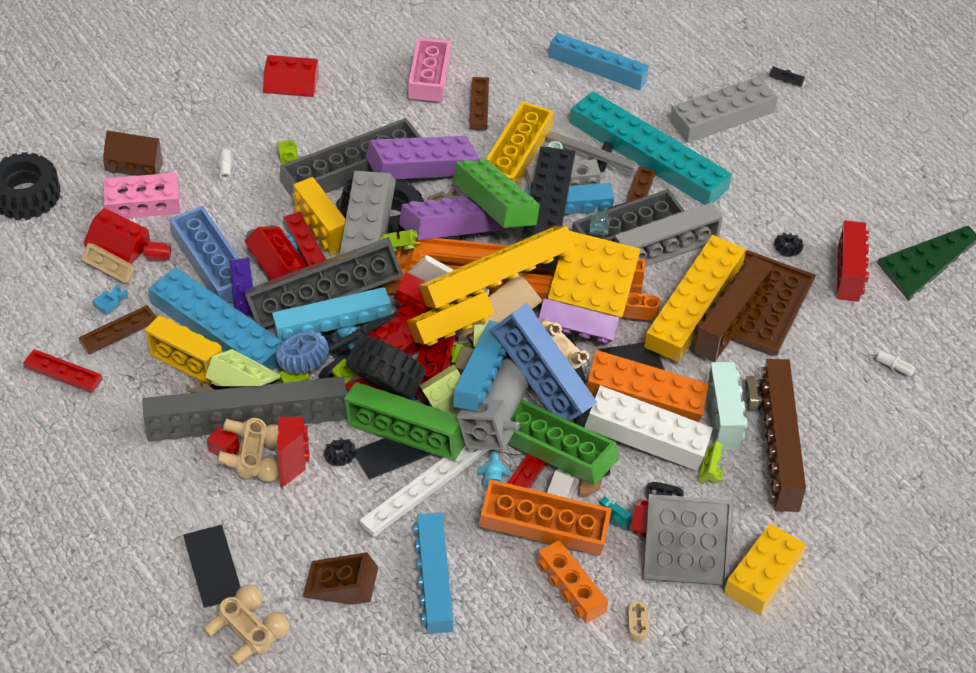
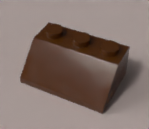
M107 130L103 153L105 171L136 176L159 174L163 165L159 138Z

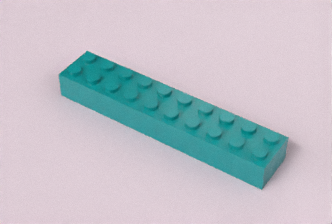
M590 92L571 108L570 124L601 143H612L614 151L629 160L637 162L641 167L656 170L657 177L704 205L711 202L714 203L729 189L732 173L596 92Z

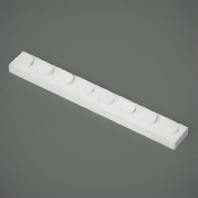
M465 445L456 461L447 458L441 459L360 519V525L374 538L490 449L467 448Z

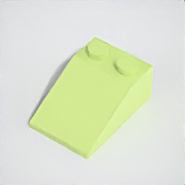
M231 349L212 356L205 377L217 386H262L280 379L281 375Z
M453 364L421 384L420 387L433 408L458 415L461 408L454 407L453 403L454 390L461 375Z

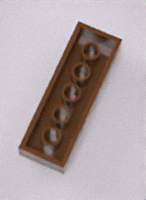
M755 256L749 262L746 261L744 263L741 273L735 275L732 285L726 287L723 297L717 299L714 309H710L705 321L699 323L696 329L698 335L694 341V344H696L695 353L716 362L768 291L773 270L772 264Z

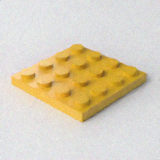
M569 231L575 248L570 249L571 253L559 257L548 299L611 315L622 320L641 249Z

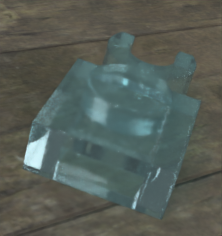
M598 206L594 207V215H591L590 234L608 235L610 217H607V207H605L603 212L598 211Z

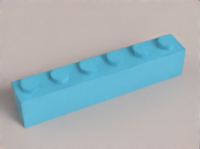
M383 287L273 312L272 315L277 337L282 341H286V337L290 338L292 334L296 335L299 332L305 333L308 331L311 333L315 331V333H321L378 320L391 314V303L386 289Z

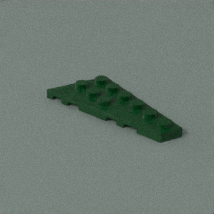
M967 225L879 258L877 264L909 301L928 282H932L947 269L950 263H954L962 253L967 252L976 244V233Z

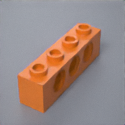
M560 540L538 551L537 565L539 569L548 575L550 583L559 589L565 602L571 604L578 618H582L587 624L607 612V598Z

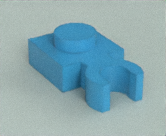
M118 284L113 287L111 293L106 290L92 301L93 306L107 315L120 305V300L128 296L127 290L125 289L120 292L121 288Z

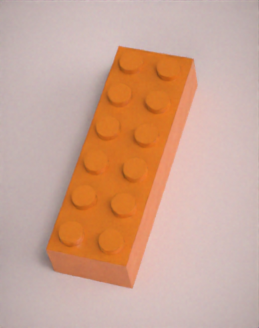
M595 350L585 383V386L595 398L599 387L603 386L699 422L703 415L709 385L702 381Z
M490 479L478 527L549 544L560 540L565 548L600 556L604 547L612 508Z

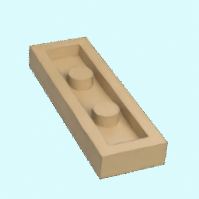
M93 243L87 244L81 259L124 283L130 282L136 266Z

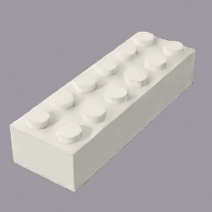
M599 387L595 398L597 403L592 406L584 428L698 471L708 446L712 427L606 387Z

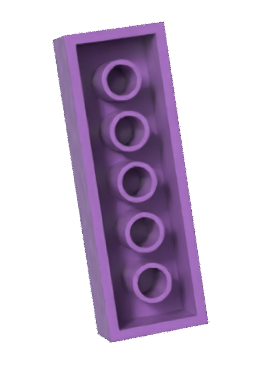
M467 136L370 140L366 153V158L373 172L390 173L394 179L454 176L456 162H463V160L479 161L480 159Z
M458 196L453 199L442 198L435 201L426 200V202L411 201L410 203L402 204L399 225L406 231L411 229L417 231V240L512 229V227L503 228L470 197Z

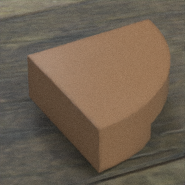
M602 479L596 485L581 480L579 497H588L590 494L598 491L602 485Z

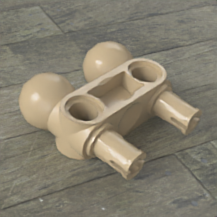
M545 318L540 320L574 370L587 362L586 360L589 359L588 352L580 351L561 332L562 327L559 323H552Z
M226 418L223 431L232 432L241 437L239 453L234 455L220 451L217 464L233 467L238 475L245 479L257 476L264 482L276 480L279 477L278 461L273 457L262 458L263 445L269 449H277L278 425L270 424L266 426L258 418H251L244 422Z
M244 585L238 589L235 597L224 599L217 610V616L202 627L210 638L223 627H229L244 642L238 650L230 655L232 661L237 666L252 654L267 653L275 639L285 637L290 629L289 619L281 612L268 614L263 624L251 613L258 609L262 602V593L254 585ZM258 638H264L262 641H256Z

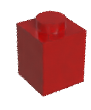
M218 426L207 438L208 451L217 456L220 451L237 455L239 452V437L232 432L223 431L221 426Z

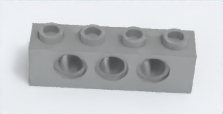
M597 160L574 161L570 186L600 184L601 173ZM528 166L526 169L528 189H532L536 166Z

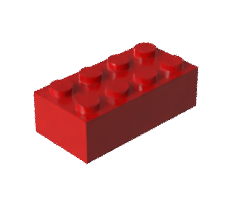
M844 220L838 242L836 299L859 302L860 296L865 293L864 282L867 283L869 278V271H866L869 265V258L866 257L869 252V244H866L869 239V231L866 230V223Z
M402 305L395 311H400L397 316L374 330L369 336L382 340L412 357L420 350L421 344L414 341L407 320L423 313L417 312L408 305Z

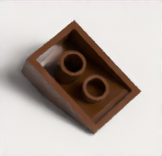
M368 552L314 560L310 566L303 596L310 599L350 605L371 602L379 567Z

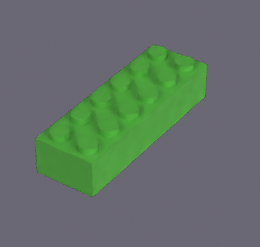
M479 159V161L463 160V162H456L453 183L503 228L537 224L540 204L489 160Z
M357 382L344 398L349 426L452 461H456L466 445L456 414H451Z
M523 399L510 421L519 422L520 429L513 430L514 433L508 442L509 445L590 484L596 485L619 460L616 442Z

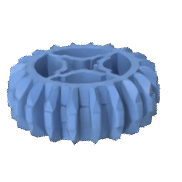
M308 331L305 333L299 332L296 335L292 334L290 338L286 337V341L280 342V345L277 347L276 358L284 372H289L290 374L296 372L297 375L301 372L306 374L307 371L320 368V364L325 363V360L328 359L329 347L326 339L320 333H315V331L311 333Z

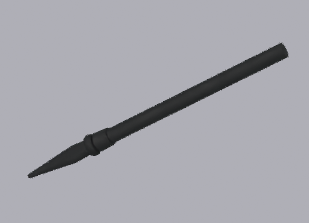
M400 311L372 321L366 326L362 325L351 334L328 345L329 354L357 340L362 335H369L370 332L397 316ZM277 379V380H275V381H272V382H270V383H267V384H274V383H276L277 381H279V379Z

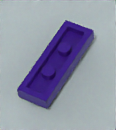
M250 258L230 259L234 308L246 316L253 315L245 296V290L252 287Z

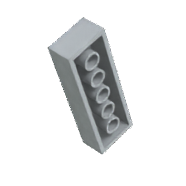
M758 76L672 106L670 123L683 139L689 143L774 113L778 97Z
M354 171L340 255L379 241L383 234H387L396 182L390 173Z
M711 202L658 221H653L650 224L621 232L615 235L614 242L640 248L638 259H644L645 267L702 248L712 235L719 237L723 216Z

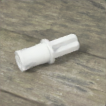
M223 149L218 163L220 168L219 177L223 181L230 180L231 168L233 166L231 151Z
M884 350L880 351L876 360L891 367V370H897L909 377L915 371L914 366L901 360L899 356L895 357Z

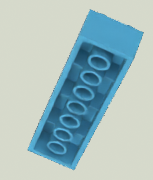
M177 267L148 288L152 305L182 326L187 327L190 331L201 334L212 342H217L221 346L222 352L233 349L271 370H274L279 365L276 351L280 342H282L281 339Z

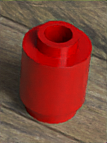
M148 241V245H144L143 256H147V260H170L171 245L163 242Z

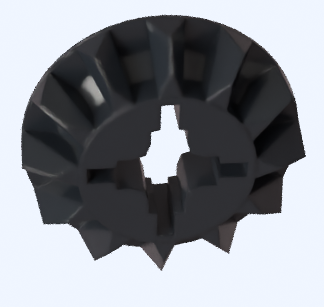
M783 232L782 235H777L774 241L775 249L785 256L800 254L804 246L803 239H799L798 235H792L791 232L789 234Z
M342 437L340 440L333 439L332 443L326 444V449L323 450L325 460L333 466L346 465L356 455L354 443L349 439L344 440ZM343 448V452L336 453V449L341 450Z

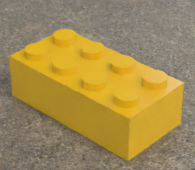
M313 177L294 184V193H292L295 201L293 206L294 212L302 213L314 238H317L322 250H326L330 256L339 253L346 219Z
M483 291L475 295L473 293L468 294L465 300L449 302L450 306L444 309H432L407 320L414 341L430 346L437 343V339L440 337L448 338L455 335V331L458 329L466 330L473 327L472 323L476 321L481 323L489 320L490 315L495 312L487 292Z
M159 315L145 329L150 356L193 378H198L202 383L206 382L212 385L211 380L205 376L212 356L222 353L221 346L217 342H212L201 334H196L187 327L180 326L171 319Z
M770 523L728 578L724 594L761 616L802 559L806 543Z

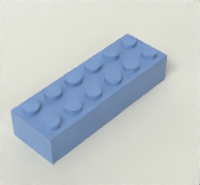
M204 206L170 218L172 236L208 290L227 303L232 302L229 260L238 259L239 257Z
M527 303L491 328L549 412L571 421L597 403L592 393L585 386Z

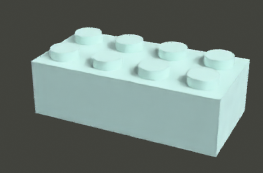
M711 362L707 381L709 384L707 394L714 440L723 444L722 449H740L741 441L745 439L744 429H747V417L743 416L745 403L740 398L742 397V386L738 385L740 375L739 370L735 368V362Z

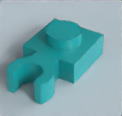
M605 496L599 501L600 506L612 508L609 520H611L613 525L620 527L624 531L630 526L631 513L617 503L613 505Z

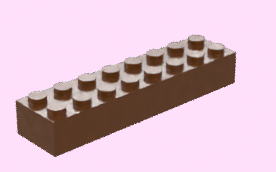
M766 359L765 366L761 367L762 379H759V390H762V394H760L762 399L761 406L764 408L761 415L762 422H765L763 436L767 437L765 453L769 454L767 470L771 471V474H769V486H772L773 489L770 497L771 503H774L775 511L800 512L806 484L790 359Z

